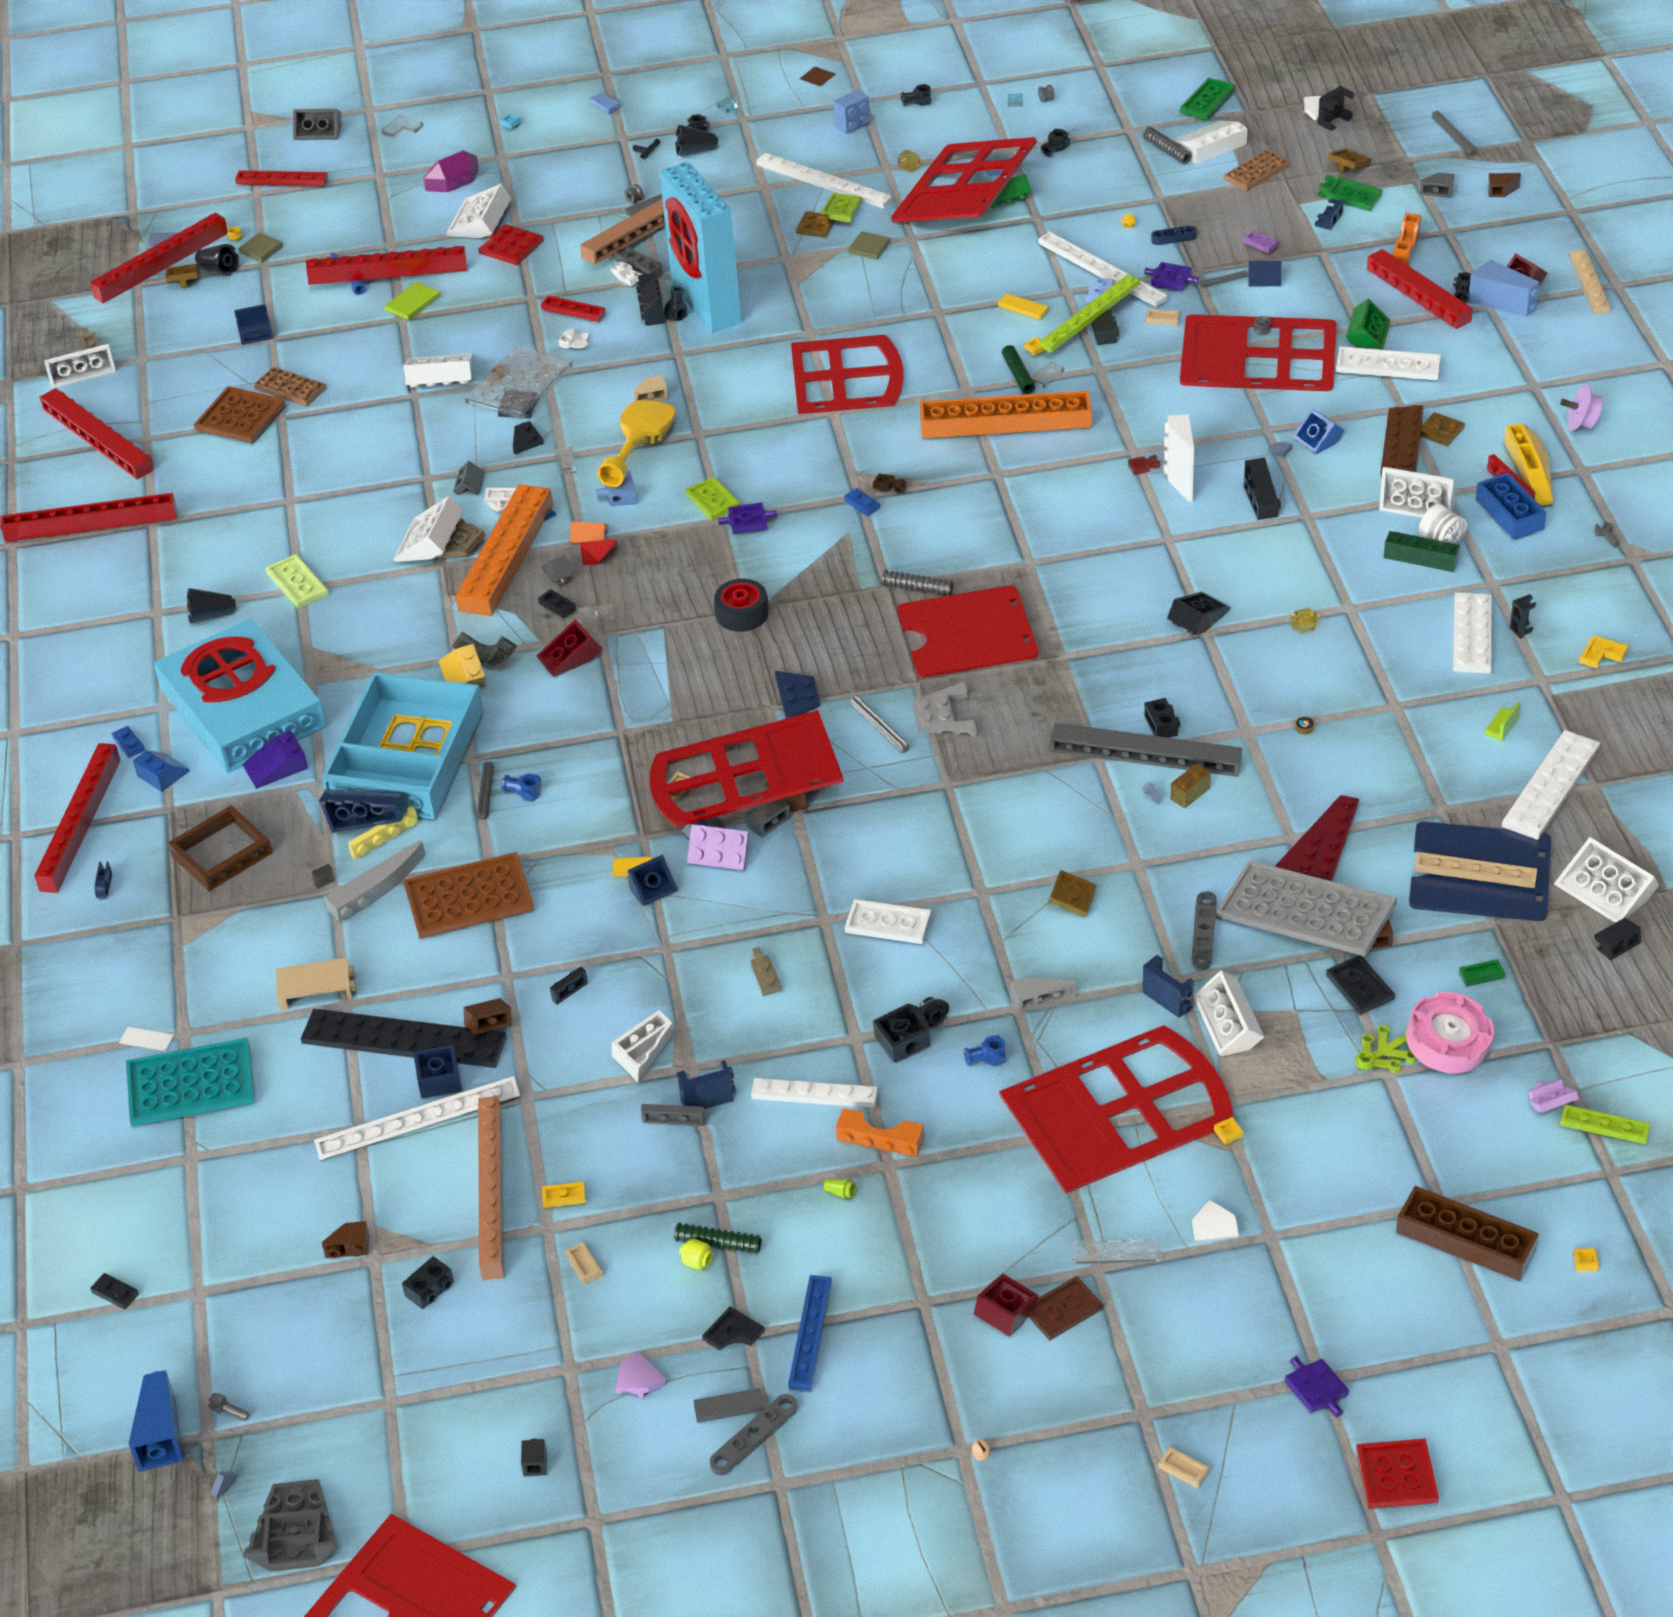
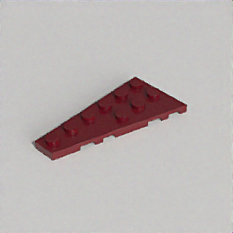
M1340 795L1274 867L1333 882L1359 806V798Z

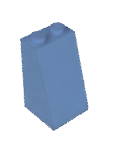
M1490 259L1470 276L1468 302L1526 317L1538 307L1539 281Z

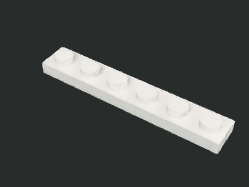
M754 1078L751 1097L756 1100L875 1108L878 1087Z

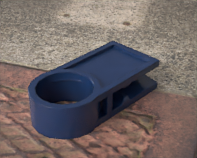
M107 861L105 869L103 864L99 862L94 885L96 898H107L109 895L112 879L109 861Z

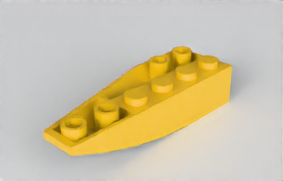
M1523 423L1506 425L1504 443L1522 480L1536 492L1535 501L1540 506L1553 504L1549 456L1538 434Z

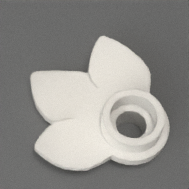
M569 329L560 336L559 346L565 349L571 347L584 348L588 345V333L575 334L573 329Z

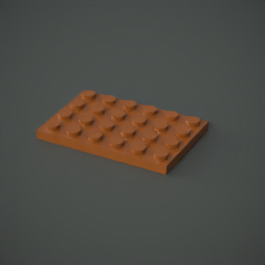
M517 852L403 880L419 939L534 910L533 901Z

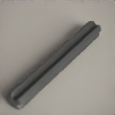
M491 761L483 764L477 807V817L479 819H486L488 816L494 771Z

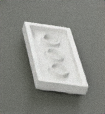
M854 899L845 925V933L923 944L931 918V910Z

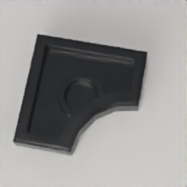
M729 1306L702 1335V1339L718 1350L734 1343H744L752 1346L765 1332V1329L761 1324Z

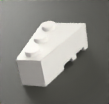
M660 1010L656 1011L612 1042V1057L639 1082L672 1037V1022Z

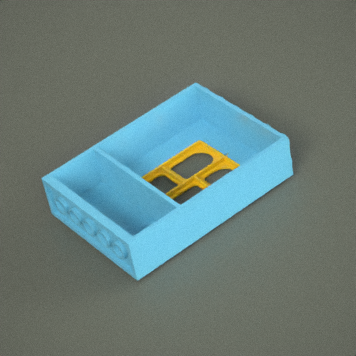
M373 672L321 778L324 792L326 789L401 793L406 807L412 806L416 809L417 818L435 820L483 714L479 685ZM409 722L416 726V731L409 744L388 742L397 725ZM432 726H439L445 730L444 737L440 742L425 741L420 738L425 729ZM417 747L437 749L435 755L414 751Z

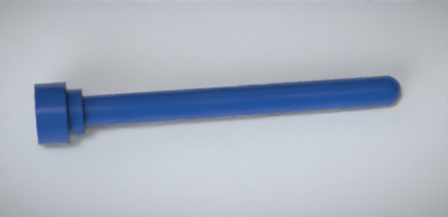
M334 252L330 254V257H338ZM350 281L352 290L356 295H361L365 292L366 287L363 282Z

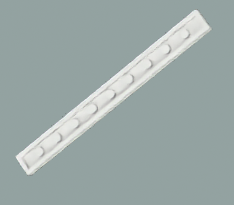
M764 153L756 160L757 165L839 194L862 197V202L883 209L892 202L891 195L769 153Z
M1050 231L1039 238L1040 245L1101 278L1113 280V284L1128 274ZM1140 281V285L1130 292V294L1154 307H1158L1167 301L1166 294Z
M507 1077L314 1139L319 1160L477 1110L478 1098L499 1096L500 1102L518 1097L520 1094L515 1077Z

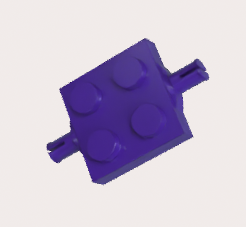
M1161 262L1156 269L1145 268L1144 274L1153 276L1151 285L1160 288L1182 291L1188 282L1196 284L1199 282V277L1190 276L1192 267Z
M762 502L728 507V517L718 518V524H729L732 527L733 534L767 530V518L777 517V510L766 511Z
M1298 1356L1291 1358L1290 1363L1296 1368V1371L1286 1375L1284 1382L1309 1412L1313 1413L1319 1409L1329 1408L1335 1417L1341 1416L1344 1411L1337 1402L1348 1396L1349 1389L1327 1363L1320 1359L1311 1364L1304 1365Z

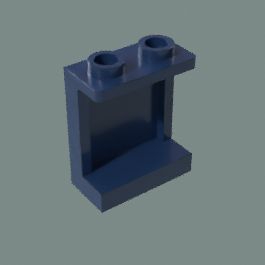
M265 304L234 310L242 345L274 339Z
M1159 955L1154 956L1143 965V993L1178 1018L1191 1011L1193 1008L1194 980L1189 978L1186 982L1180 983L1163 971V958Z
M723 1060L721 1061L722 1070L691 1079L687 1078L685 1070L677 1072L682 1105L704 1107V1109L733 1102V1093L736 1092L733 1080H731L734 1079L732 1067H728L726 1061Z

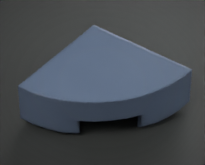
M1277 442L1271 444L1268 447V451L1283 458L1292 450L1293 444Z
M1148 782L1143 786L1145 792L1150 794L1154 802L1157 803L1162 799L1152 783Z
M231 1471L217 1473L210 1494L215 1497L223 1495L233 1484L237 1474Z

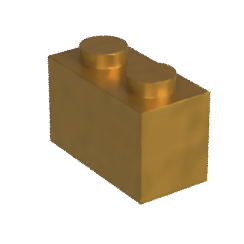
M1197 763L1171 783L1170 800L1183 808H1187L1210 789L1211 772Z

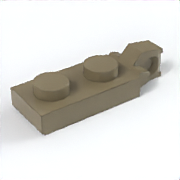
M87 327L81 329L83 336L79 338L84 350L100 346L95 333L90 334Z
M760 947L753 948L754 959L750 960L751 969L762 996L782 991V986L771 959L768 955L763 956Z

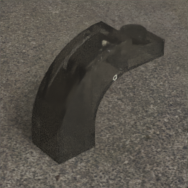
M463 631L452 645L453 648L457 649L474 644L481 666L485 669H495L503 666L517 647L516 644L504 636L495 645H484Z

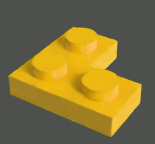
M1593 635L1583 651L1579 663L1598 668L1603 657L1622 662L1629 646Z

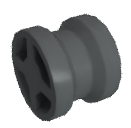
M1051 84L1038 88L1041 102H1045L1046 99H1054L1055 94Z
M634 184L632 188H627L624 191L625 197L630 203H634L637 199H641L644 196L643 190L638 184Z
M1265 316L1257 317L1254 320V332L1258 335L1269 334L1271 320Z

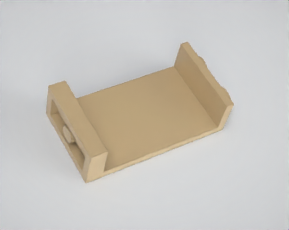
M348 958L276 968L277 999L280 1010H289L288 999L343 990H346L348 1000H353L352 992L356 991L355 982L351 980V977H355L353 965L349 966Z

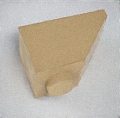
M663 375L646 378L633 391L635 401L650 400L660 402L668 400L667 386Z

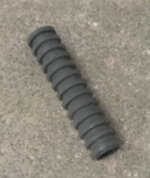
M1147 127L1144 130L1143 138L1182 164L1189 163L1192 158L1190 151L1156 129H1153V127Z
M884 570L882 573L881 582L883 586L887 584L890 587L893 585V587H904V589L909 588V590L914 589L915 591L919 589L921 592L925 590L927 593L930 591L931 593L936 592V594L941 593V595L947 594V596L951 595L953 591L952 580L947 581V579H944L942 581L941 578L937 580L935 577L931 579V577H920V575L915 576V574L910 575L903 572L899 574L897 571L894 573L893 571L888 572V570Z

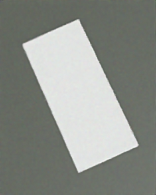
M127 1027L119 1043L166 1051L174 1035Z

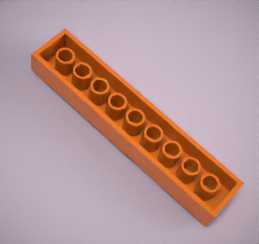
M1089 390L919 401L922 438L931 439L938 437L1092 428Z
M518 484L456 594L458 611L492 617L553 506L550 488Z

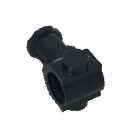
M921 84L917 85L913 92H901L903 106L912 102L920 106L931 104L930 86Z
M700 114L691 115L690 119L687 120L688 127L703 131L709 130L710 123L706 120V116Z
M1056 128L1050 132L1047 143L1041 146L1043 154L1050 156L1053 154V151H1062L1067 148L1071 143L1068 133L1063 129Z
M1468 272L1459 273L1458 277H1454L1453 287H1456L1454 296L1464 303L1469 298L1471 273Z
M672 286L670 288L671 299L665 304L664 315L667 319L671 318L675 321H681L687 316L688 308L684 304V300H682L684 288Z

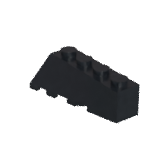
M657 273L638 275L639 282H636L641 320H645L646 326L664 324L662 295Z

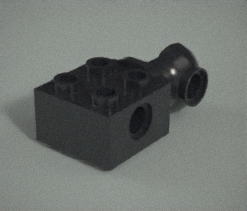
M934 997L924 999L919 1007L908 1003L873 1020L874 1035L894 1063L931 1046L929 1026L941 1022L947 1016L950 1006L948 1002L942 999H935Z

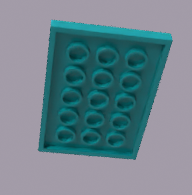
M248 1037L126 1060L131 1127L255 1103Z

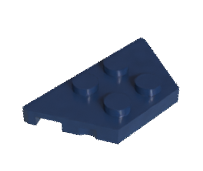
M775 671L785 718L805 714L820 707V699L813 676Z

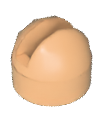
M978 1440L973 1443L972 1455L975 1459L986 1460L990 1456V1446L985 1440Z

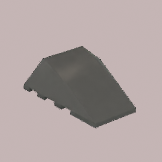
M319 1479L273 1484L264 1504L263 1514L257 1520L258 1526L255 1532H252L249 1547L245 1548L243 1555L244 1558L270 1571L319 1566L337 1548Z

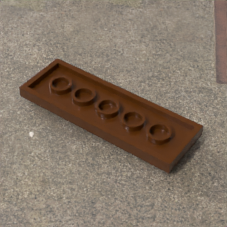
M1423 405L1389 408L1380 472L1381 478L1383 467L1417 472L1424 415Z

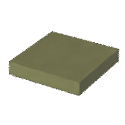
M861 231L848 248V253L877 260L889 245L890 237Z
M258 233L238 249L239 253L263 262L281 249L283 244L279 240Z

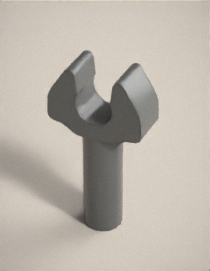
M1604 521L1603 528H1601L1596 523L1595 535L1605 536L1613 547H1618L1620 542L1611 533L1613 532V525Z
M212 1393L208 1400L210 1401L208 1407L216 1413L220 1414L225 1411L245 1421L249 1416V1412L228 1403L225 1396L219 1393Z

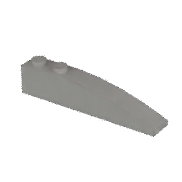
M420 840L325 895L324 899L327 910L341 922L388 893L425 857L423 842Z

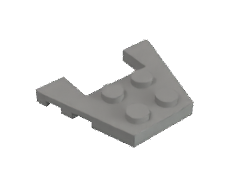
M965 682L913 701L918 732L942 734L943 731L953 732V735L970 733V736H977L974 719L954 722L950 701L967 699Z

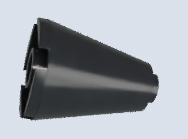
M685 125L677 126L676 136L678 137L677 141H675L677 155L682 156L715 149V146H718V137L714 133Z
M222 244L198 250L195 254V261L199 266L224 276H230L233 271L237 270L239 256L236 254L234 246Z
M188 588L187 610L190 613L188 615L190 624L230 614L233 612V609H236V600L232 599L231 595Z

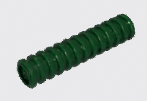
M1013 345L1005 346L1002 349V355L1022 393H1032L1035 390V384Z
M681 1222L676 1225L674 1238L677 1242L682 1240V1242L686 1243L690 1239H697L708 1243L710 1247L713 1245L715 1248L721 1246V1249L727 1247L728 1250L734 1248V1251L740 1249L741 1252L747 1250V1253L753 1251L754 1254H758L762 1243L760 1235L755 1237L754 1234L728 1232L725 1229L723 1231L721 1229L715 1230V1228L711 1227L709 1229L706 1226L702 1228L700 1225L696 1227L693 1224L689 1226V1224L685 1223L683 1225Z

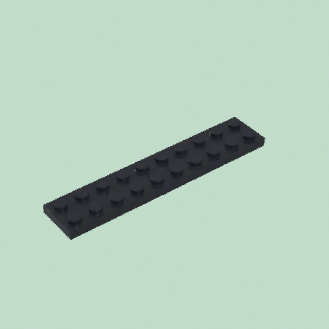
M314 1008L301 1036L302 1044L414 1058L413 1052L454 1044L458 1064L496 1068L507 1039L506 1032L488 1031L474 1035L467 1027Z

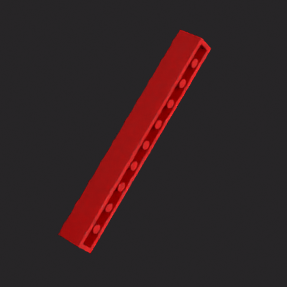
M215 212L102 276L97 277L90 282L93 297L104 304L227 235L228 230L225 218Z
M454 246L449 248L439 247L437 249L425 248L415 251L407 250L404 252L392 251L382 254H360L358 256H342L337 258H313L306 260L308 285L467 271L465 247Z
M54 388L39 397L45 412L138 480L154 471L152 466L153 460L150 455H146L139 447L134 446L131 441L123 438L120 433L115 432L91 412L89 413L82 405H78L74 399H70L64 392Z
M165 493L1 515L0 527L5 542H14L62 534L67 535L77 532L170 521L177 519V506L174 494Z
M98 743L34 875L39 892L58 893L121 761L116 744Z

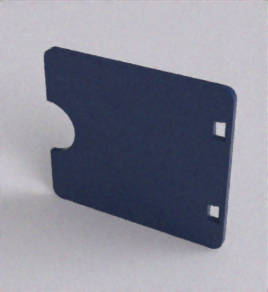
M1424 821L1416 825L1414 852L1536 868L1537 875L1535 888L1429 873L1423 876L1411 877L1410 907L1418 910L1531 921H1544L1547 918L1551 836L1549 834L1543 833L1539 840L1509 829ZM1538 852H1545V858L1538 857ZM1536 896H1543V902L1536 901Z

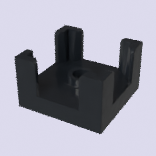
M1339 86L1320 97L1318 125L1333 131L1336 129V126L1330 122L1334 119L1340 118L1346 122L1350 121L1353 113L1344 108V95L1353 99L1354 92Z

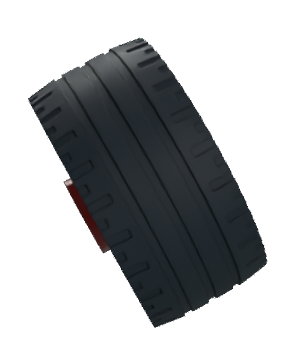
M742 578L734 579L722 584L715 592V615L719 624L725 629L745 632L760 627L766 621L769 611L768 596L764 586L757 581Z

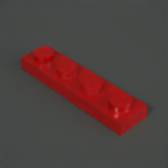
M550 295L541 303L542 310L599 322L606 313L604 307Z
M1495 454L1488 456L1487 470L1490 474L1496 477L1508 472L1535 500L1536 492Z

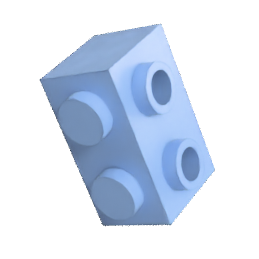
M1094 278L1093 284L1089 285L1086 304H1089L1113 286V280Z

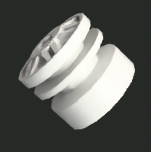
M1436 504L1423 516L1419 525V534L1423 538L1459 544L1465 535L1467 521L1456 513H1452L1450 509L1442 504Z

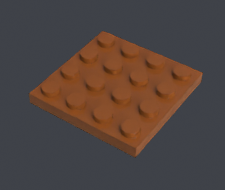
M227 386L194 423V428L198 431L253 443L286 405L285 399Z

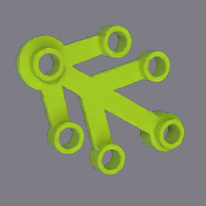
M1387 1025L1378 1026V1049L1371 1052V1047L1374 1045V1037L1371 1034H1364L1361 1039L1363 1050L1355 1057V1065L1359 1069L1371 1070L1374 1067L1389 1068V1071L1392 1073H1399L1401 1071V1061L1398 1059L1390 1061L1379 1058L1383 1056L1405 1059L1409 1064L1417 1061L1411 1050H1395L1407 1043L1406 1028L1405 1034L1387 1043V1037L1390 1035V1028Z

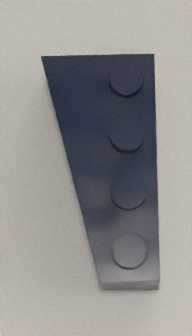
M326 789L319 800L332 833L401 822L408 810L401 793Z

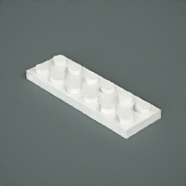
M1339 346L1336 372L1438 380L1441 354Z
M1457 592L1454 594L1453 671L1491 673L1492 594Z

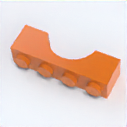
M1405 213L1400 238L1396 240L1393 249V256L1408 266L1420 233L1421 215Z
M846 1108L842 1109L836 1125L838 1141L901 1153L906 1156L918 1157L925 1138L924 1124L903 1120L894 1128L877 1129L866 1122L863 1112Z

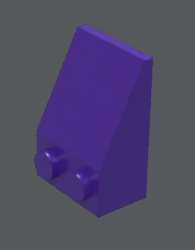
M291 731L273 737L242 764L256 789L308 769L305 753Z

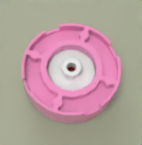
M1437 992V995L1428 999L1426 996L1423 997L1414 1006L1406 1028V1041L1414 1056L1425 1066L1448 1074L1464 1073L1475 1069L1485 1060L1494 1036L1492 1019L1488 1020L1483 1013L1484 1008L1467 996L1453 992Z

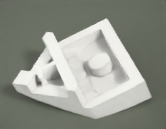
M1322 96L1304 97L1303 114L1307 113L1314 121L1318 120L1319 98Z
M486 488L485 505L497 513L503 512L516 488Z
M1211 1200L1192 1219L1195 1243L1234 1239L1239 1236L1235 1215Z

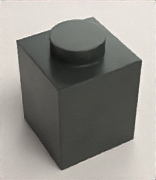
M533 1438L521 1441V1466L524 1477L547 1475V1449L544 1439Z

